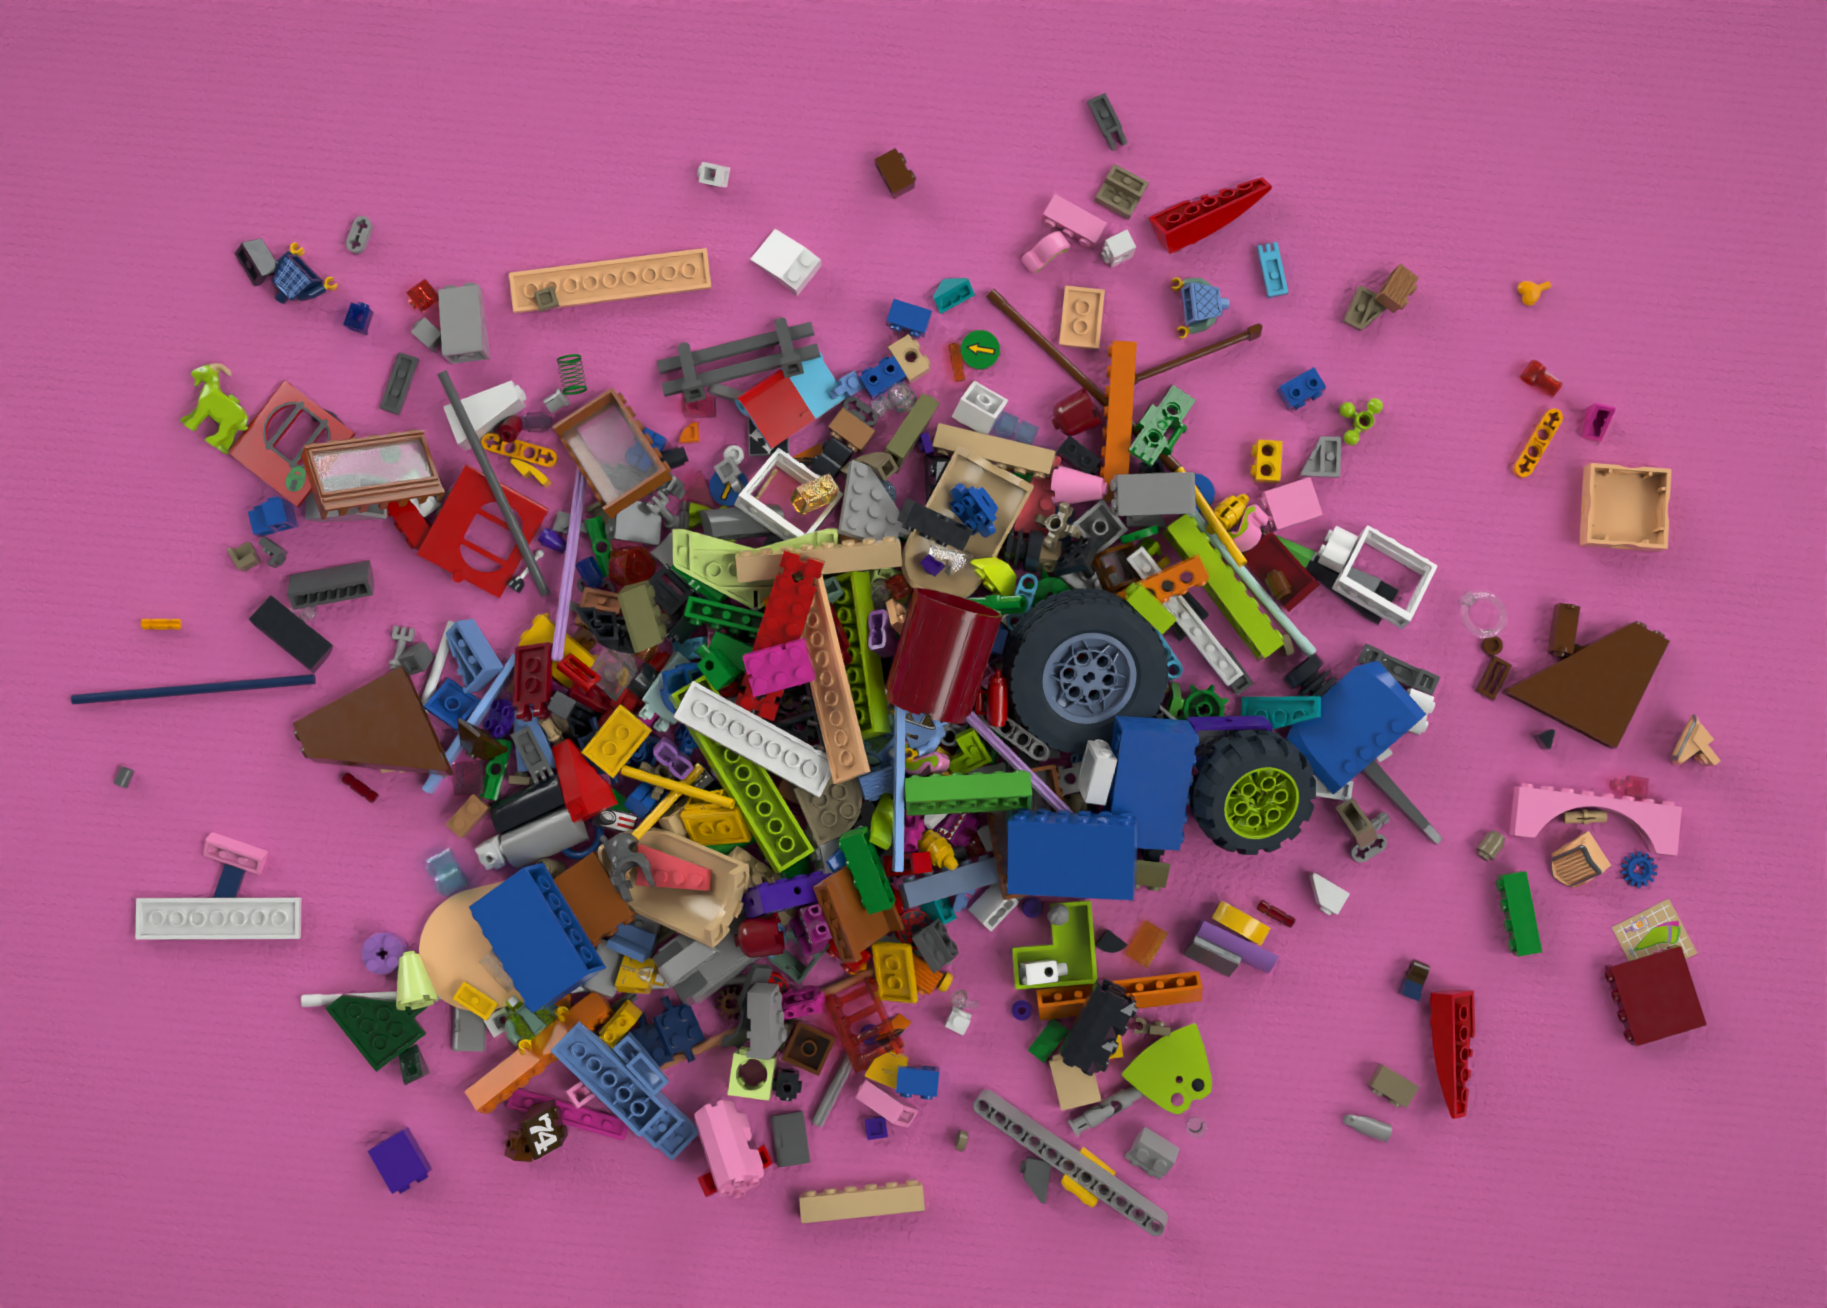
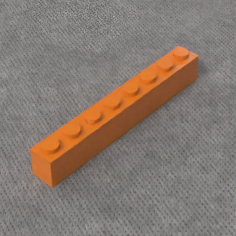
M1113 341L1112 346L1108 345V358L1112 359L1111 366H1107L1106 378H1110V386H1106L1105 398H1109V406L1104 408V418H1108L1107 426H1103V438L1107 439L1106 446H1102L1101 458H1105V466H1101L1100 477L1105 479V483H1108V493L1103 497L1106 503H1111V500L1114 499V491H1111L1110 486L1113 475L1129 474L1130 452L1128 450L1131 447L1137 342Z
M1199 971L1111 981L1125 988L1127 996L1130 993L1135 996V1006L1138 1009L1202 1001L1203 987ZM1094 984L1036 990L1039 1020L1078 1016Z
M591 992L568 1010L569 1015L566 1013L562 1015L565 1021L560 1022L557 1019L530 1040L531 1051L529 1048H524L525 1055H521L518 1049L469 1087L465 1093L475 1110L484 1115L491 1113L499 1103L509 1099L518 1088L526 1086L531 1078L541 1074L550 1063L559 1060L550 1050L579 1021L592 1032L600 1024L609 1021L615 1012L605 996Z

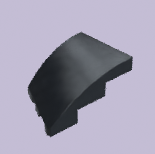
M576 607L577 614L599 644L614 651L638 654L634 652L624 616H616V612H596V607Z

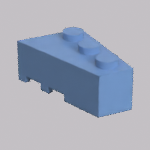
M474 619L456 621L446 632L452 656L456 657L459 669H457L458 675H462L465 687H463L464 694L482 691L504 668Z
M530 709L532 721L523 722V719L517 720V711H514V733L530 726L550 768L557 769L552 751L553 746L546 738L547 734L538 723L540 717H533V709ZM516 747L518 772H529Z

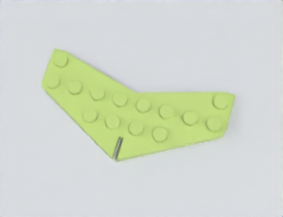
M837 528L823 529L757 549L686 529L672 530L673 564L677 569L754 609V591H758V609L765 606L763 599L770 596L775 579L738 583L735 554H739V551L751 550L752 553L760 552V549L772 548V551L780 550V547L792 546L793 549L801 548V545L813 544V547L821 546L825 542H834V545L838 544ZM804 576L796 577L795 579L799 581L801 578L804 579Z

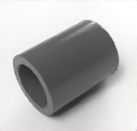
M121 766L114 784L127 788L135 771Z

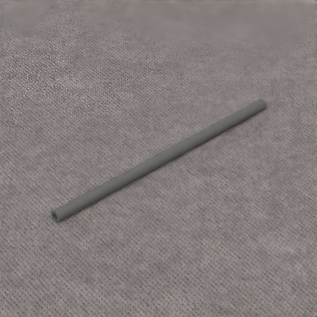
M447 370L438 373L441 384L541 597L550 594L551 592Z

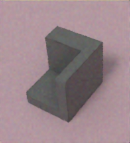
M421 642L409 646L398 660L407 674L413 675L425 671L433 661L434 655L426 643Z

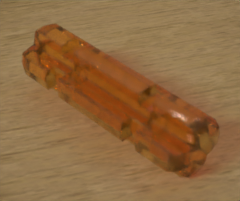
M951 343L948 348L949 353H951L952 369L955 372L954 380L955 382L965 381V374L962 371L964 368L961 353H959L960 347L958 343Z

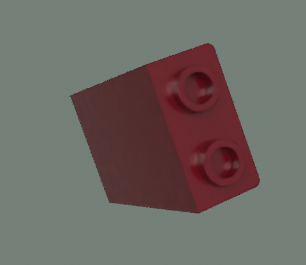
M1266 531L1262 532L1261 539L1257 545L1250 550L1241 552L1247 560L1246 564L1266 586L1267 584L1264 580L1267 578V573L1275 569L1283 571L1292 587V594L1279 601L1288 612L1320 585L1272 531L1268 533Z

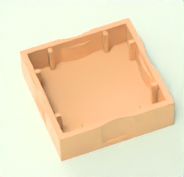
M1590 463L1584 466L1579 546L1654 552L1668 549V502L1671 489V469L1652 467L1628 468L1620 465Z

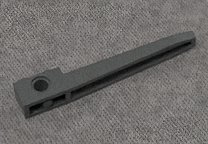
M1375 760L1361 771L1434 845H1437L1442 840V837Z

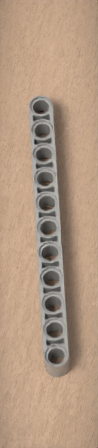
M982 1090L973 1104L977 1114L1060 1172L1069 1176L1076 1183L1149 1234L1159 1236L1163 1233L1168 1221V1215L1164 1210L990 1090Z

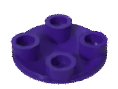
M507 699L493 700L489 716L484 722L485 730H489V733L494 738L501 739L509 733L514 722V708Z

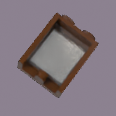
M1133 542L1105 549L1095 555L1092 566L1103 591L1112 593L1131 585L1133 582L1142 580L1127 560L1129 556L1136 552Z

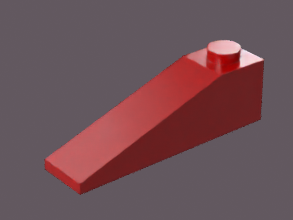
M566 739L552 747L564 802L573 823L587 821L618 804L608 782L598 775L596 768L585 760L583 753L570 739Z

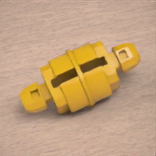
M1240 494L1237 497L1231 495L1213 509V512L1226 531L1236 526L1243 518L1249 497L1246 494ZM1208 523L1206 531L1210 535L1216 534L1211 525Z
M933 830L922 831V840H918L917 844L919 851H930L931 863L939 868L945 866L951 871L955 870L958 867V863L954 858L955 854L947 839Z

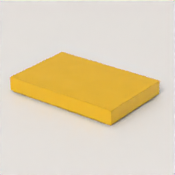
M620 704L581 753L614 778L652 732V729Z
M738 806L733 809L724 807L682 811L680 815L690 839L703 846L750 842L752 838Z
M874 942L872 944L878 999L915 1004L918 1001L911 944Z

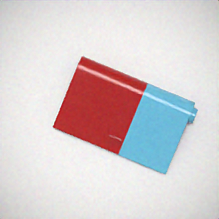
M821 352L820 358L801 362L804 374L784 378L781 368L735 399V404L743 415L750 417L770 449L846 399L844 393L835 399L831 398L829 392L839 385L824 363Z

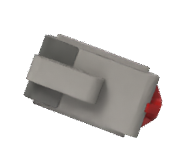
M743 907L738 918L734 917L728 926L730 931L714 948L680 934L659 949V953L653 957L652 960L659 968L658 972L667 985L673 988L684 1004L691 1006L694 1003H701L761 958L746 957L741 952L740 947L735 946L734 935L738 934L739 924L746 919Z

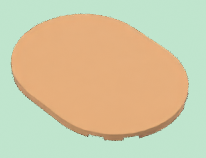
M504 881L469 889L451 896L435 909L423 929L419 954L437 995L454 1007L470 1011L452 999L463 981H466L497 1001L499 1005L496 1009L511 1006L507 1000L513 995L519 1000L517 1004L524 1003V999L514 988L512 979L504 971L502 962L494 954L493 947L489 940L484 937L480 925L472 917V912L469 906Z

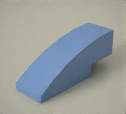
M628 1032L613 1047V1050L626 1063V1067L653 1096L669 1083L664 1072L631 1032Z

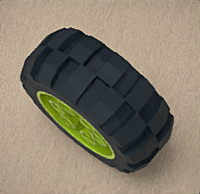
M1254 730L1235 732L1234 738L1229 740L1227 737H1223L1212 744L1215 749L1209 755L1203 753L1197 762L1196 768L1198 773L1193 775L1192 786H1189L1188 792L1191 795L1189 806L1192 816L1205 835L1212 839L1216 846L1228 852L1237 851L1238 854L1258 855V850L1261 849L1269 853L1281 848L1280 843L1287 838L1292 841L1301 832L1299 827L1301 823L1309 821L1314 810V804L1310 800L1316 799V779L1313 777V768L1307 758L1288 739H1284L1278 733L1267 730H1259L1258 734Z

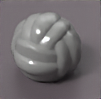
M1057 903L1049 910L1047 916L1052 924L1063 925L1069 920V911L1065 905Z

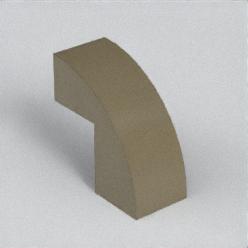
M884 452L869 453L854 459V461L870 466L878 479L884 482L899 469L891 454ZM849 463L839 470L845 481L847 479Z

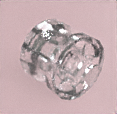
M882 393L878 395V399L869 402V405L877 412L879 418H883L887 411L894 409Z

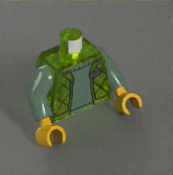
M515 995L511 996L505 1002L512 1011L505 1018L507 1039L519 1048L521 1055H525L524 1048L532 1050L530 1041L556 1019L554 1016L557 1015L560 1022L565 1021L561 1014L566 1013L569 1015L568 1008L552 1005L551 1007L531 1013L526 1008L524 1002L521 1003Z

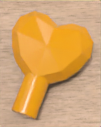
M1522 281L1518 284L1517 290L1522 295L1523 303L1527 306H1532L1540 298L1541 292L1550 289L1552 286L1550 281L1539 285L1531 281Z

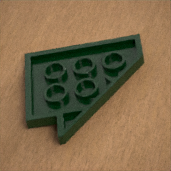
M342 994L325 1008L376 1072L427 1033L415 1019L427 1007L412 1010L411 1007L405 1006V1010H397L396 1000Z

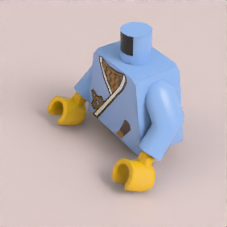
M893 710L889 711L890 714L894 715ZM906 711L905 733L910 748H905V754L909 753L911 757L906 758L905 762L911 763L915 756L921 757L934 752L941 742V738L945 736L943 725L948 723L933 720L930 715L921 713L919 716Z

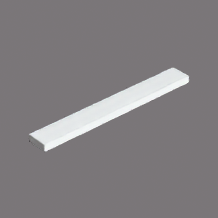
M1143 546L1127 558L1128 562L1142 579L1162 571ZM1165 580L1162 583V587L1169 590L1173 587L1171 581ZM1176 594L1170 596V600L1163 603V605L1175 615L1178 625L1224 683L1229 686L1244 674L1183 596H1177Z

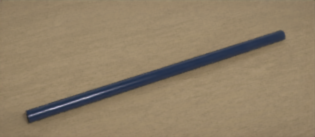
M314 674L74 694L71 696V702L75 705L316 684V677Z

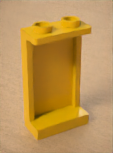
M549 613L538 614L533 619V626L530 630H525L520 636L521 641L518 646L544 642L553 644L556 624L549 618L551 615ZM566 633L563 659L569 653H572L594 671L603 659L597 654H590ZM552 660V675L564 686L571 688L572 680L556 669L560 661Z

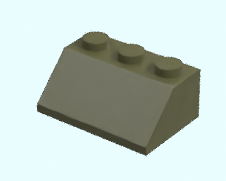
M649 581L625 586L617 596L634 652L638 653L662 643L666 638L667 631L665 625L661 624V610L659 605L655 604V590L649 584Z
M1137 860L1136 889H1140V885L1148 886V890L1160 891V887L1166 888L1170 864Z

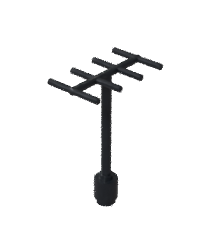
M807 682L804 683L807 696L801 695L800 699L809 702L810 710L771 722V724L782 728L813 717L814 721L808 720L807 724L815 726L820 745H814V749L826 753L810 683Z

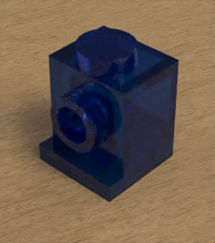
M358 302V304L350 303L343 325L348 330L367 335L374 312L368 304ZM363 315L362 320L358 321V318Z

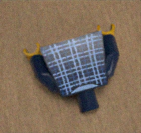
M296 242L290 245L291 251L285 252L275 262L273 284L279 289L275 299L282 304H285L288 299L304 302L324 294L326 289L334 291L338 288L337 283L332 286L328 285L329 282L334 280L330 276L322 284L323 280L300 258L305 253L304 248L301 247L295 251L299 247Z

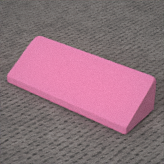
M212 832L205 839L203 856L260 875L267 859L268 851Z

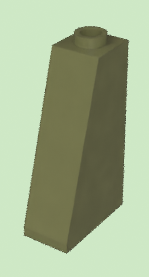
M924 393L921 394L885 449L884 453L891 454L899 468L895 472L896 474L904 465L920 439V435L923 434L937 412L940 403L932 396L925 395Z

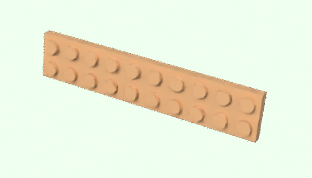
M707 248L509 273L513 312L515 314L539 311L534 292L551 286L554 287L560 305L556 308L712 289Z
M821 575L820 579H814L813 584L818 585L801 638L806 639L816 675L815 681L809 683L833 783L840 784L870 772L823 576Z

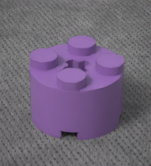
M394 932L374 934L363 944L361 953L363 963L368 971L376 974L394 972L398 970L399 958L403 956L404 952H408V946L405 940ZM382 951H388V955H382Z

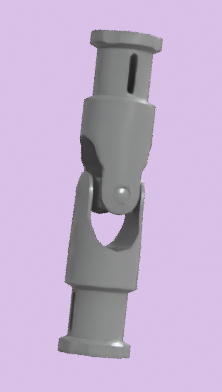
M1134 1086L1126 1090L1123 1088L1102 1101L1100 1105L1087 1109L1083 1112V1115L1073 1121L1070 1119L1068 1122L1078 1137L1081 1132L1090 1127H1096L1106 1118L1133 1105L1134 1101L1146 1096ZM1111 1101H1119V1105L1115 1110L1110 1103Z

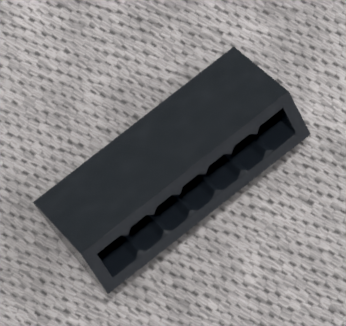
M271 595L249 618L256 628L312 673H315L332 652L333 645Z
M558 772L552 777H546L547 779L544 781L540 780L538 784H531L492 803L490 814L497 834L565 805Z

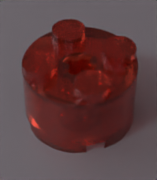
M621 547L613 550L608 566L609 579L621 587L647 581L655 574V560L651 558L649 550L644 547Z

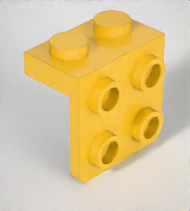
M1085 1147L1080 1149L1079 1152L1113 1176L1116 1172ZM1066 1174L1063 1175L1061 1183L1064 1188L1079 1197L1084 1204L1094 1208L1099 1198Z

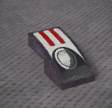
M609 808L592 817L591 825L623 833L635 829L638 816Z

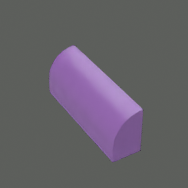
M1201 919L1191 937L1194 938L1197 935L1242 957L1241 962L1267 974L1272 970L1279 957Z

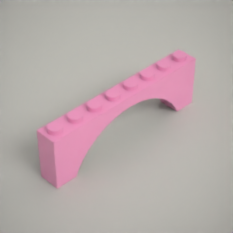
M1521 783V787H1514L1509 835L1535 838L1544 825L1557 815L1574 808L1596 807L1611 811L1632 824L1643 837L1650 853L1677 856L1682 807L1675 806V802L1662 801V804H1655V800L1642 798V802L1634 801L1635 797L1622 796V799H1615L1613 794L1602 793V796L1599 797L1594 796V792L1582 791L1581 794H1575L1573 789L1561 788V792L1554 791V787L1541 786V789H1535L1533 784Z

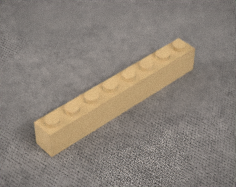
M895 536L883 537V540L875 541L874 538H866L862 542L854 543V540L842 541V544L834 545V542H825L821 546L813 547V544L801 545V548L793 549L792 546L780 547V550L772 551V548L760 549V552L752 553L751 550L739 551V554H735L738 583L775 579L777 573H783L784 568L779 565L785 549L801 553V559L806 561L809 557L825 561L822 574L902 566L899 538L895 539ZM798 571L797 573L793 574L794 577L804 576L801 575V571Z

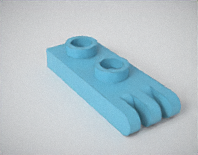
M1277 242L1272 243V251L1270 244H1265L1266 252H1263L1262 245H1257L1268 298L1288 294Z

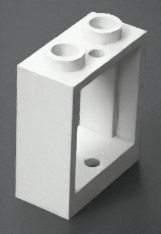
M1088 740L1077 781V787L1085 803L1105 805L1117 759L1109 744L1103 740Z

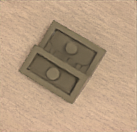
M1114 164L1094 202L1129 220L1149 182Z

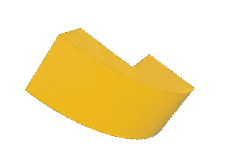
M1222 900L1212 916V919L1260 946H1262L1271 929Z

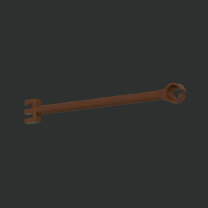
M1259 323L1248 327L1247 331L1141 373H1135L1134 385L1142 380L1248 339L1249 342L1261 336L1263 327Z

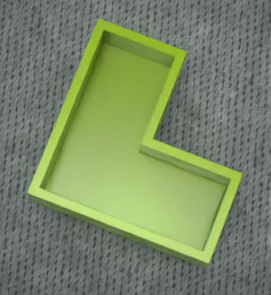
M1091 900L1049 903V910L1058 903L1065 905L1069 911V920L1065 924L1054 925L1050 922L1052 944L1011 947L1015 989L1095 984L1097 980ZM1051 959L1056 960L1057 964H1067L1068 974L1058 976L1057 982L1033 985L1019 983L1018 962Z

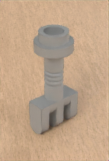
M659 490L657 495L660 500L654 496L651 500L655 505L653 506L648 502L646 507L654 515H657L659 512L665 519L664 525L667 529H678L680 519L677 515H671L665 505L669 500Z
M394 626L391 638L398 641L394 660L389 661L391 670L402 666L398 659L404 653L406 642L413 643L414 628H410L409 635L407 636V627H402L401 634H399V626Z

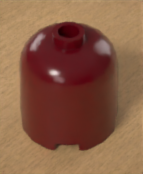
M1085 388L1058 401L1053 407L1054 418L1051 421L1055 430L1060 429L1066 436H1076L1102 424Z
M778 912L747 918L739 924L738 934L734 935L735 946L740 947L741 952L746 957L758 958L784 954L785 940L783 931L778 929L777 923L781 922Z

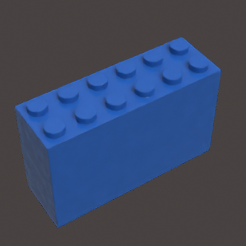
M1115 716L1111 750L1117 759L1107 801L1103 805L1102 812H1111L1112 815L1132 813L1133 816H1138L1137 848L1180 851V844L1184 842L1183 824L1187 823V812L1185 811L1186 805L1190 803V793L1188 791L1189 786H1192L1193 783L1191 771L1192 766L1194 767L1196 764L1194 750L1199 744V736L1188 720Z
M1028 808L1013 810L1008 821L1007 894L1133 901L1136 891L1138 816H1133L1132 813L1112 815L1111 812L1091 814L1090 811L1070 813L1069 810L1049 812L1048 809L1029 811Z
M544 863L522 868L469 906L472 917L480 925L484 937L489 940L494 954L499 957L504 971L509 974L514 988L521 994L526 1008L531 1013L551 1007L606 969L605 964Z

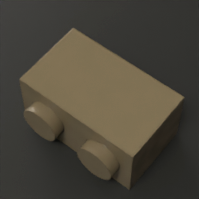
M1353 797L1336 807L1341 821L1360 848L1378 839L1373 825Z
M1379 1063L1367 1083L1373 1087L1371 1092L1381 1098L1383 1094L1390 1098L1388 1102L1398 1108L1401 1105L1407 1108L1419 1089V1086Z

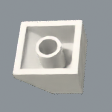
M973 381L960 399L952 417L976 432L988 435L1008 400L978 382Z

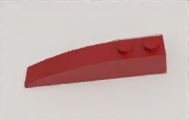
M1261 177L1238 184L1237 189L1225 188L1219 190L1220 194L1209 197L1208 194L1200 196L1201 200L1190 202L1189 199L1148 217V220L1160 245L1169 254L1175 253L1186 246L1197 243L1199 240L1208 237L1234 221L1263 198L1272 189V185Z
M1474 990L1431 992L1430 1026L1437 1074L1451 1119L1465 1117L1467 1112L1469 1089L1466 1087V1082L1471 1074V1070L1468 1069V1059L1473 1056V1049H1470L1471 1038L1475 1037Z

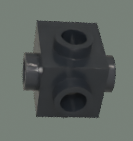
M779 1068L778 1078H773L772 1090L776 1091V1097H780L779 1100L792 1101V1099H796L797 1093H801L802 1081H798L799 1070Z

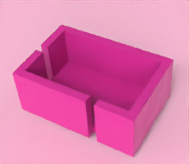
M805 638L787 642L785 644L786 649H783V644L746 653L742 656L747 675L752 674L749 682L754 697L815 681L816 675Z

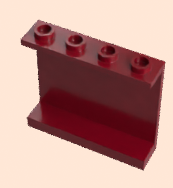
M1672 945L1668 946L1667 950L1618 965H1605V978L1611 984L1613 990L1611 991V997L1614 1003H1617L1619 1009L1617 1015L1620 1022L1624 1024V1037L1630 1045L1637 1047L1707 1025L1682 946Z

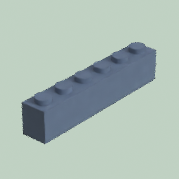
M990 854L978 857L979 861L972 863L971 860L960 862V867L953 871L943 867L941 872L934 874L933 870L932 872L922 873L923 878L915 879V876L903 879L904 883L898 884V889L904 909L999 882L995 857L991 858Z

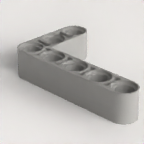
M985 700L983 711H987V702ZM976 714L987 726H989L988 721L986 720V715ZM1007 717V721H1005V723H1011L1012 729L1009 733H1003L1002 726H989L1033 759L1045 761L1049 758V747ZM968 722L963 726L954 723L946 724L944 727L945 736L941 738V742L948 747L957 746L956 739L951 743H947L946 735L949 732H953L956 735L970 728L971 725ZM1026 734L1028 742L1025 745H1020L1018 742L1019 737ZM1039 746H1043L1045 749L1042 757L1035 755V749Z

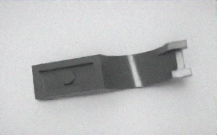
M751 965L738 999L741 1013L739 1025L732 1035H724L721 1043L722 1047L735 1046L736 1048H741L751 1039L747 1038V1031H751V1019L747 1018V992L756 982L768 983L773 970L769 965Z

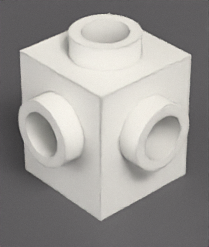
M499 835L483 841L475 849L480 863L485 866L486 870L491 868L496 870L506 864L507 858L503 852Z

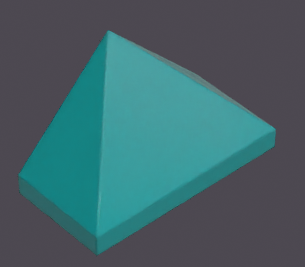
M950 278L941 281L933 295V299L939 313L942 314L975 296V293L968 278Z
M948 897L921 905L920 911L925 912L933 921L939 919L945 925L957 919Z

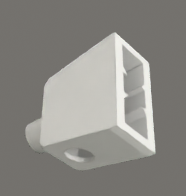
M1051 959L1018 962L1019 983L1033 985L1057 982L1058 976L1068 974L1067 964H1057L1056 960Z

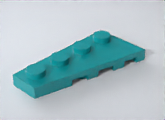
M1242 697L1241 716H1264L1272 724V730L1321 717V697Z

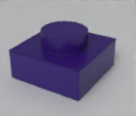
M928 432L921 434V440L918 441L921 453L925 452L926 456L934 455Z
M931 552L920 562L924 571L934 577L945 567Z
M883 1116L865 1119L868 1140L888 1137L886 1119Z

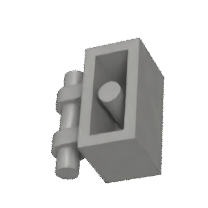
M1144 1126L1134 1139L1131 1151H1127L1124 1158L1129 1160L1130 1164L1134 1167L1138 1166L1145 1170L1146 1174L1150 1177L1154 1176L1160 1180L1175 1164L1180 1148Z

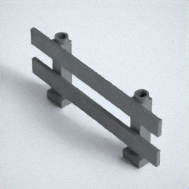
M778 318L774 322L776 331L694 352L691 351L689 343L682 342L678 345V356L657 361L660 375L680 369L683 370V378L662 383L664 396L683 393L686 403L706 399L703 387L781 367L784 378L804 374L801 362L820 358L818 345L813 344L794 349L792 341L814 336L812 323L807 322L788 327L785 318ZM778 344L781 346V353L696 374V365Z

